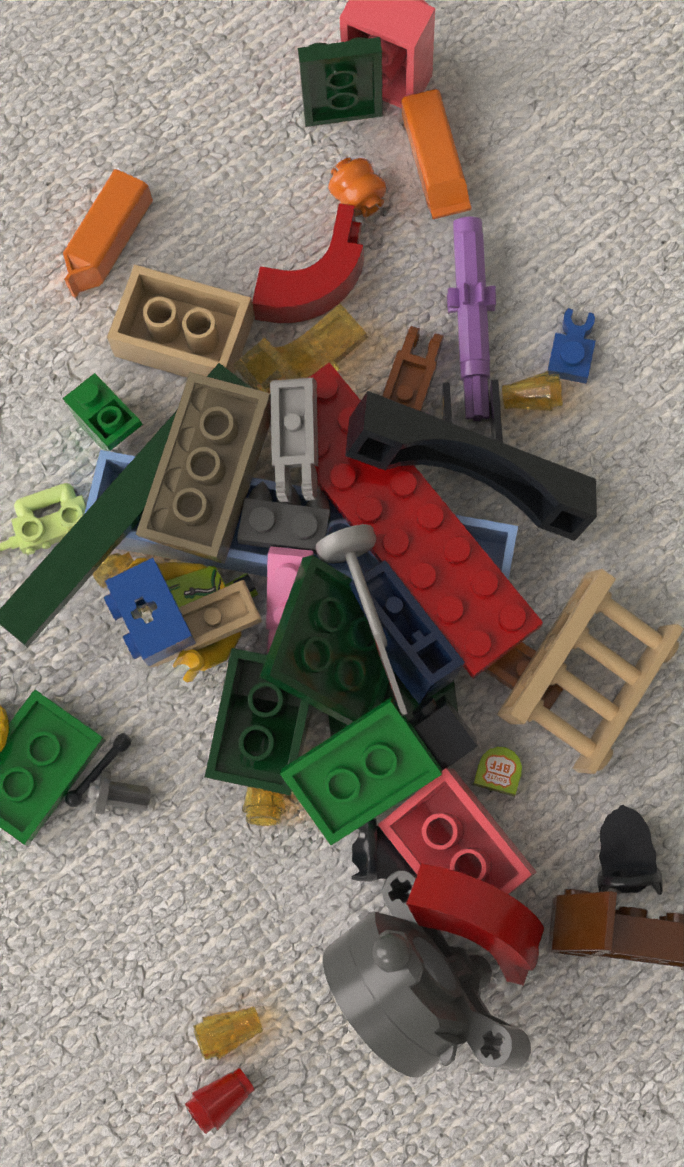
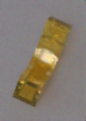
M339 304L293 342L281 347H273L266 338H263L235 362L233 366L252 389L270 393L271 381L308 378L329 362L336 371L339 370L338 363L364 342L368 335L347 310Z

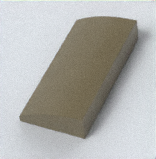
M189 373L136 532L137 536L225 564L242 512L244 498L247 496L271 422L270 393Z

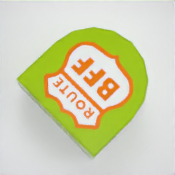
M506 747L489 749L482 755L479 761L473 785L515 797L522 771L519 757L514 751Z

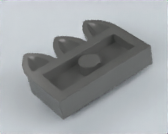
M262 481L252 489L248 498H244L237 537L238 543L266 548L272 546L311 550L317 555L315 546L322 538L327 536L330 520V505L326 495L320 489L317 491L316 500H308L305 506H301L300 497L292 486L289 502H279L278 499L276 502H272L270 490Z

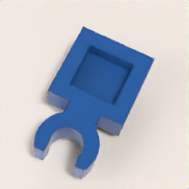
M568 308L562 323L565 334L555 333L546 376L586 384L596 341L585 338L593 329L595 316L594 313L589 312L586 323L578 326L571 320L573 309Z

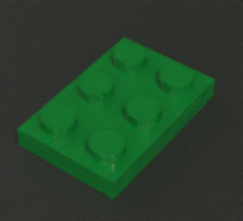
M35 689L10 721L6 744L0 752V828L27 847L106 741L98 733Z
M391 697L282 768L280 775L329 844L333 845L441 776L442 768L405 715H401L398 705Z

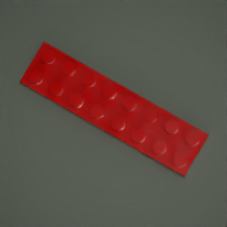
M329 362L308 377L314 378L317 381L318 466H315L318 486L350 526L366 524L373 527L376 534V542L370 551L380 563L386 560L465 662L463 667L474 679L541 628L543 621L414 465L382 470L345 456L349 417L361 400Z

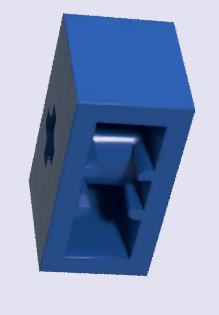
M153 557L105 581L110 594L104 596V600L115 621L123 618L129 630V633L123 635V639L134 660L142 657L144 662L151 666L196 644ZM148 605L153 611L152 617L154 620L146 624L141 618V608Z

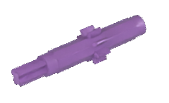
M469 216L453 221L456 288H448L447 307L448 313L457 312L460 373L464 384L465 419L481 421V419L490 418L488 390L490 353L487 311H495L496 286L486 287L482 219Z

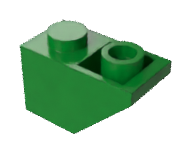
M95 373L62 398L78 424L103 450L111 451L143 425L140 419Z

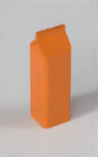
M434 89L403 97L401 100L402 117L432 219L470 211L472 208L469 201L467 184L440 90Z
M114 169L63 251L68 270L64 280L72 297L76 298L81 291L103 284L153 201L149 186L144 181L118 169Z

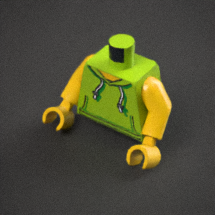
M137 558L130 564V566L126 570L148 559ZM184 562L157 563L178 607H182L241 580L245 581L252 598L259 595L248 573L225 584L215 566L206 567L200 563ZM241 631L197 651L193 649L188 651L182 650L173 663V667L175 668L180 664L187 665L190 669L186 672L183 680L185 682H192L199 671L208 670L228 660L231 648L236 647L242 636Z

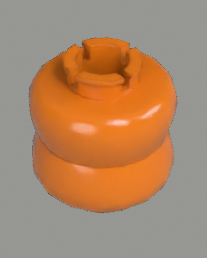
M350 157L345 158L335 166L336 168L331 170L333 177L328 184L331 195L340 201L341 204L355 206V217L363 215L365 218L377 212L379 207H382L384 204L382 197L387 190L386 184L380 176L374 173L372 165L367 159L357 158L352 160Z

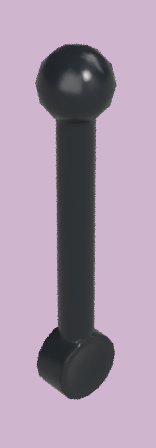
M125 733L118 735L113 742L111 750L77 789L71 790L66 794L65 802L68 806L77 807L80 805L82 795L89 788L90 782L93 783L98 778L102 770H105L119 752H124L129 748L132 740Z

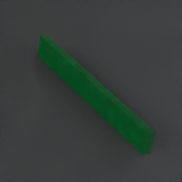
M220 363L207 376L251 388ZM176 412L0 608V626L27 648L141 520Z

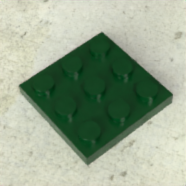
M314 555L302 558L260 677L344 724L350 725L382 704L389 680L380 659L370 625L349 586L353 579Z

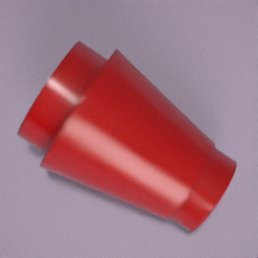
M238 1068L234 1072H230L192 1092L193 1098L187 1101L185 1106L201 1130L207 1134L213 1128L218 1131L255 1089L243 1071Z

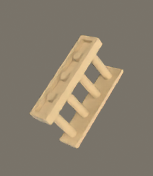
M603 569L587 572L497 713L500 718L509 724H525L526 721H536L581 753L573 769L578 773L595 774L608 764L613 755L611 747L662 664L668 662L679 648L677 640L684 630L679 624L660 626L656 631L611 598L612 593L609 592V589L616 578ZM594 613H603L647 645L635 667L589 634V628L586 626ZM580 648L626 681L613 703L566 670L567 664L564 661L572 649ZM549 685H559L603 717L591 738H588L543 706L544 700L541 698Z

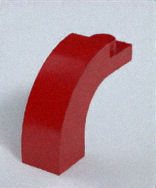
M339 203L330 246L324 256L315 264L304 269L292 271L260 266L252 301L255 320L281 324L311 320L332 310L348 296L357 283L364 264V247L362 244H359L362 222L355 221V206Z
M421 863L406 903L417 924L453 933L478 944L495 958L507 982L524 986L528 971H533L536 967L539 957V944L545 929L537 916L517 899L491 884L461 872Z

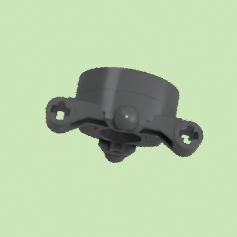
M404 870L390 874L384 882L382 896L392 916L375 911H364L358 916L360 921L330 944L323 953V968L328 985L351 1026L377 1056L396 1071L409 1077L422 1076L440 1061L444 1066H448L455 1061L457 1048L466 1041L476 1058L488 1067L501 1069H518L528 1061L531 1053V1043L528 1035L523 1030L491 1015L480 998L481 989L485 988L491 981L492 969L490 963L480 955H468L464 948L449 946L440 930L419 926L406 904L417 875Z

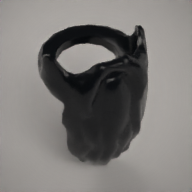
M620 805L618 809L613 810L611 814L607 815L600 829L601 851L599 859L602 871L599 872L597 878L598 891L604 892L610 888H615L621 893H639L647 886H652L657 894L661 895L663 892L662 873L656 865V851L652 844L649 826L636 810Z
M377 818L358 828L360 834L352 844V862L359 869V872L352 876L353 880L372 882L377 879H387L390 874L402 870L416 874L381 828L377 826Z

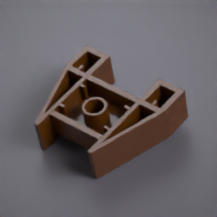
M565 889L564 895H557L553 898L548 942L549 953L587 958L599 956L681 967V970H684V914L666 913V916H659V919L647 918L648 910L620 906L619 910H616L617 892L613 891L591 893L584 890Z

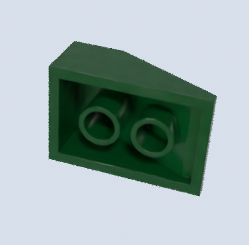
M231 648L205 778L291 795L292 791L280 775L282 768L301 757L314 706L260 677L267 655Z

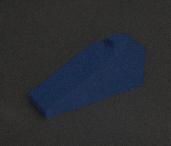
M386 560L363 573L387 639L385 650L390 665L405 687L420 704L452 683L465 662ZM352 580L349 586L366 617L354 580Z

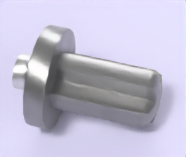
M102 770L99 785L90 782L88 798L97 797L95 813L104 814L106 805L141 811L147 810L149 806L151 791L148 787L110 781L111 771Z

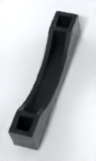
M369 391L366 392L349 417L345 452L347 457L382 470L400 466L425 465L442 467L465 474L505 496L522 510L538 528L573 541L597 517L596 479Z

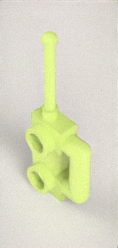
M63 483L18 499L14 504L17 518L11 519L15 536L1 542L0 551L20 547L23 554L31 555L35 553V550L40 548L48 549L52 544L60 542L84 515L86 502L83 496L76 497L73 486L69 483ZM60 502L61 508L58 512L41 518L35 517L33 511Z

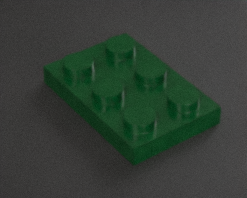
M357 37L346 42L331 44L320 42L311 44L308 47L298 48L306 127L383 117L382 48L380 37L369 39Z

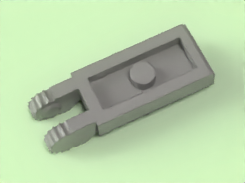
M314 378L271 381L272 466L275 468L276 497L279 502L290 501L292 485L289 468L302 467L301 489L305 501L316 500L318 494V480L315 466H318L317 381Z

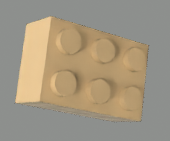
M134 264L107 339L115 357L188 378L190 372L207 377L218 363L235 374L255 319L251 297Z

